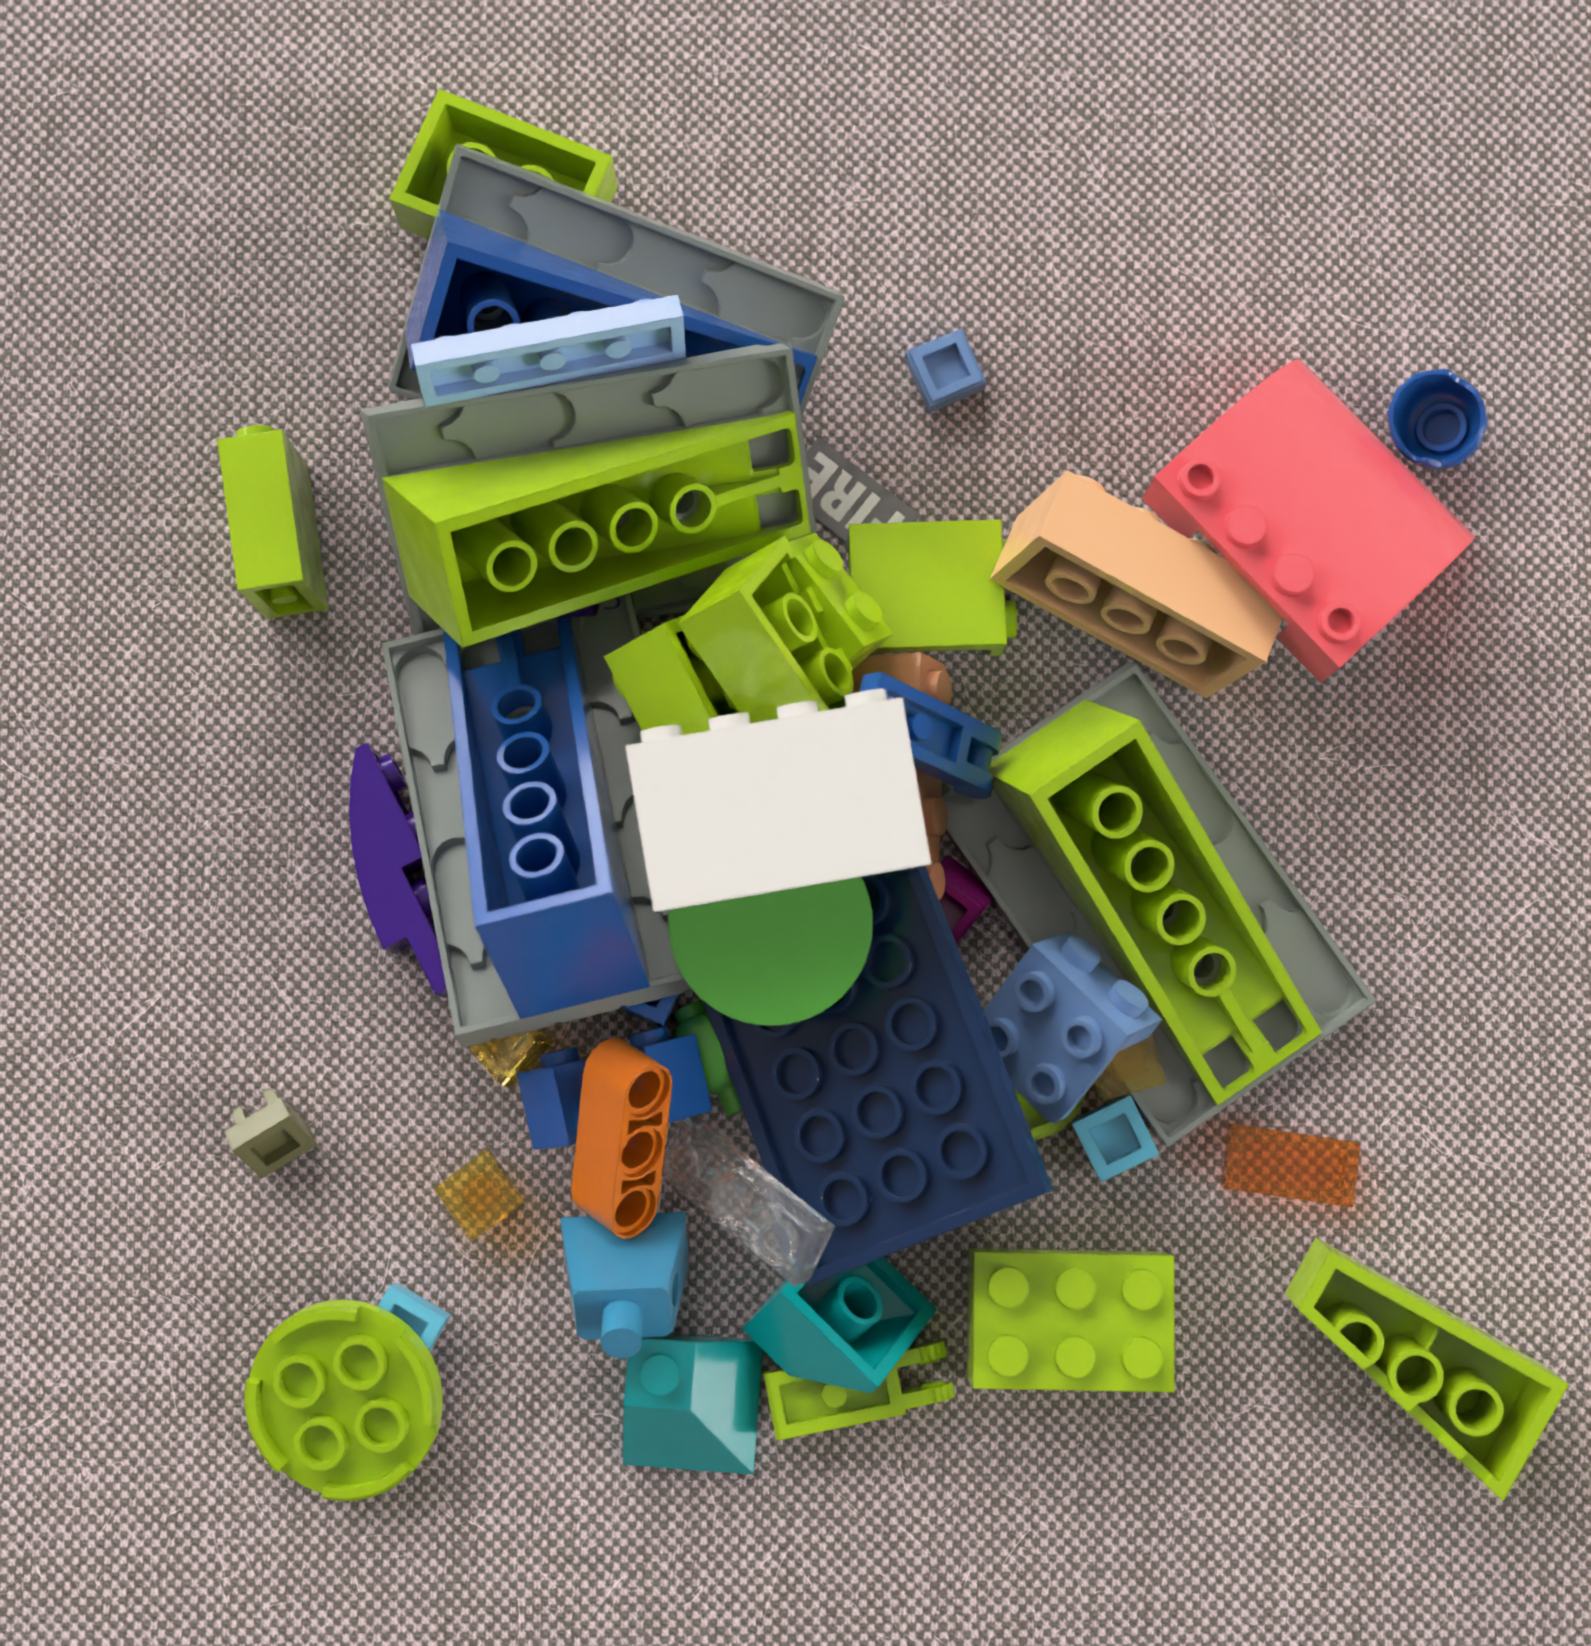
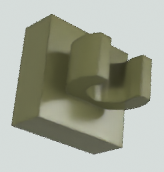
M270 1088L263 1092L267 1106L252 1115H249L241 1106L233 1110L235 1125L224 1131L232 1152L261 1179L318 1145L310 1126L282 1097H279Z

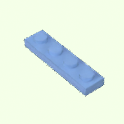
M678 295L658 299H642L621 306L588 312L578 311L567 316L523 324H508L497 329L459 336H443L432 341L411 344L425 408L686 358L684 319Z

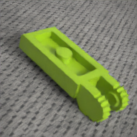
M937 1340L910 1345L880 1386L872 1393L789 1376L782 1368L764 1371L776 1441L906 1415L905 1409L955 1398L953 1382L935 1380L901 1391L897 1371L899 1367L914 1364H930L946 1357L944 1341Z

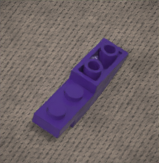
M365 743L355 749L350 780L349 820L355 868L366 909L382 948L395 954L411 946L435 995L446 999L448 995L426 879L422 877L415 881L412 874L424 869L413 811L408 812L398 792L406 788L407 783L391 753L381 757L370 744Z

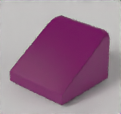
M947 855L940 862L945 873V891L939 901L955 942L958 944L993 898L971 871L953 857Z

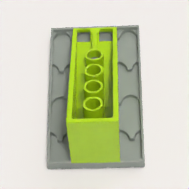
M783 343L768 346L751 345L426 408L423 398L360 409L413 635L442 628L463 648L628 593H632L638 619L686 612L693 607L726 568L783 536H786L788 541L816 532L793 351L791 347Z
M1127 662L1104 680L1099 681L1059 708L1054 714L1049 715L1003 746L1004 748L999 751L998 755L992 756L989 772L995 778L990 798L976 799L962 796L954 792L952 785H946L942 788V799L946 804L948 814L946 835L971 872L993 898V902L1024 948L1028 951L1034 943L1070 931L1074 936H1079L1090 942L1100 953L1101 962L1120 980L1130 982L1139 988L1147 997L1148 1006L1163 1019L1147 1039L1119 1051L1108 1064V1067L1124 1091L1131 1095L1143 1119L1150 1125L1158 1139L1167 1147L1173 1145L1377 1002L1135 663ZM1149 1040H1154L1160 1064H1156Z

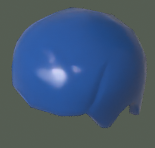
M1448 369L1415 373L1396 389L1387 411L1389 434L1398 451L1403 457L1416 465L1433 471L1437 469L1445 470L1462 464L1479 449L1488 427L1485 405L1479 391Z

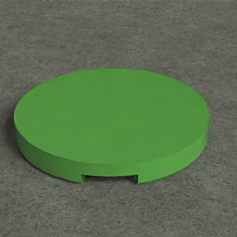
M862 877L669 910L668 914L671 950L675 962L688 985L703 1001L718 1012L730 1018L755 1025L775 1026L796 1023L811 1018L832 1006L849 990L859 976L866 962L872 940V908Z

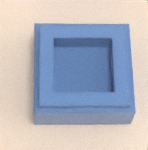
M962 328L905 352L904 360L929 413L981 392L986 388L987 382Z

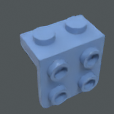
M1070 931L1032 944L983 1010L1013 1088L1047 1121L1052 1123L1059 1122L1070 1114L1119 1051L1147 1039L1163 1020L1148 1006V999L1139 988L1130 982L1120 980L1101 962L1100 953L1090 942L1079 936H1074Z

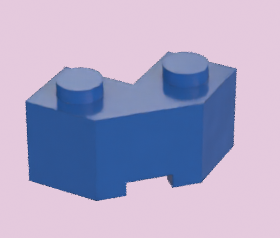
M667 1026L628 1035L632 1046L666 1067L672 1076V1094L668 1123L712 1111L695 1033L669 1038ZM574 1046L540 1054L542 1067L517 1073L533 1150L576 1144L583 1071L589 1055L580 1057L578 1047Z

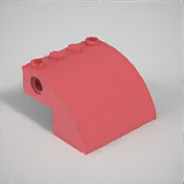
M1301 359L1293 360L1281 367L1220 416L1153 477L1151 484L1141 498L1176 532L1187 538H1193L1200 532L1288 623L1276 638L1320 683L1341 668L1476 538Z

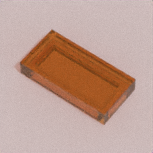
M1228 1124L1220 1188L1353 1207L1361 1143L1239 1124Z

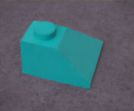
M884 1257L810 1286L807 1285L799 1264L741 1329L789 1376L872 1393L880 1386L937 1311V1308Z
M670 1333L664 1337H642L640 1351L634 1356L627 1358L623 1410V1465L753 1475L763 1349L749 1338Z

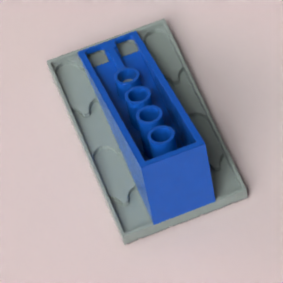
M456 143L388 381V390L412 400L423 398L411 344L432 341L443 336H459L497 329L508 324H523L567 316L578 311L588 312L621 306L642 299H658L678 295L684 319L686 358L751 345L768 346L783 343L791 347L802 419L845 297L841 292L825 287L819 282L746 256L737 250L637 214L628 208Z
M632 593L619 596L621 604L615 609L606 610L604 607H614L617 604L616 598L600 602L596 616L549 619L463 648L442 628L381 643L454 1032L462 1048L489 1042L493 1038L501 1039L553 1026L557 1022L565 1023L617 1010L625 1005L629 1007L682 994L686 990L691 989L693 991L682 976L671 950L668 932L669 910L653 912L625 747L626 745L642 743L640 735L642 730L626 699L617 691L613 681V674L604 658L605 655L642 635Z

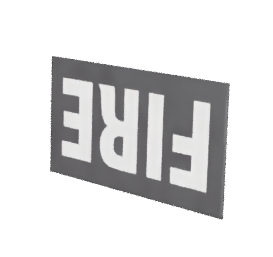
M818 437L806 452L814 517L846 543L849 524L916 522L920 517L919 513Z

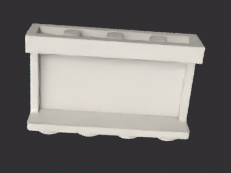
M874 689L846 695V707L819 712L817 701H805L777 707L778 719L751 724L749 713H737L709 719L710 731L682 735L681 725L661 726L640 731L642 743L626 745L625 747L653 912L930 865L931 859L902 697L887 700L886 689Z

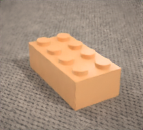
M1068 470L1017 516L990 577L991 581L1204 698L1211 696L1264 664L1268 659L1283 619L1226 559L1216 554L1212 546L1201 540L1185 537L1162 524L1160 519L1151 511L1132 507L1105 492L1104 487L1094 479L1075 475Z

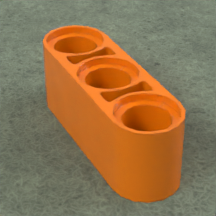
M609 1038L592 1050L586 1060L583 1071L571 1195L573 1202L579 1209L615 1236L629 1239L641 1234L650 1225L658 1208L672 1094V1076L666 1067L620 1038Z

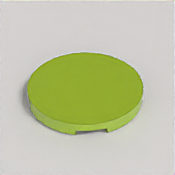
M339 1299L315 1303L297 1311L279 1324L267 1336L255 1357L250 1377L245 1382L244 1406L248 1427L254 1443L276 1473L283 1471L302 1486L322 1493V1498L356 1501L372 1498L394 1488L404 1481L421 1463L432 1447L439 1431L443 1410V1393L434 1359L427 1346L409 1325L391 1312L376 1305L356 1300Z

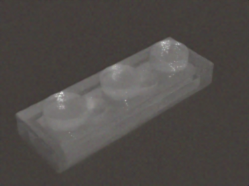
M698 1115L675 1122L665 1145L662 1177L793 1286L809 1281L835 1226Z

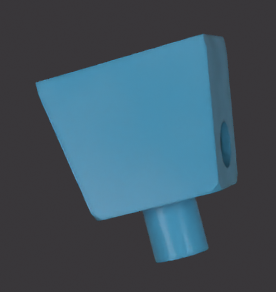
M686 1212L656 1213L650 1225L641 1234L629 1239L615 1236L590 1216L561 1217L566 1274L577 1336L584 1340L601 1339V1348L607 1355L614 1358H629L640 1351L642 1337H664L673 1332L689 1270Z

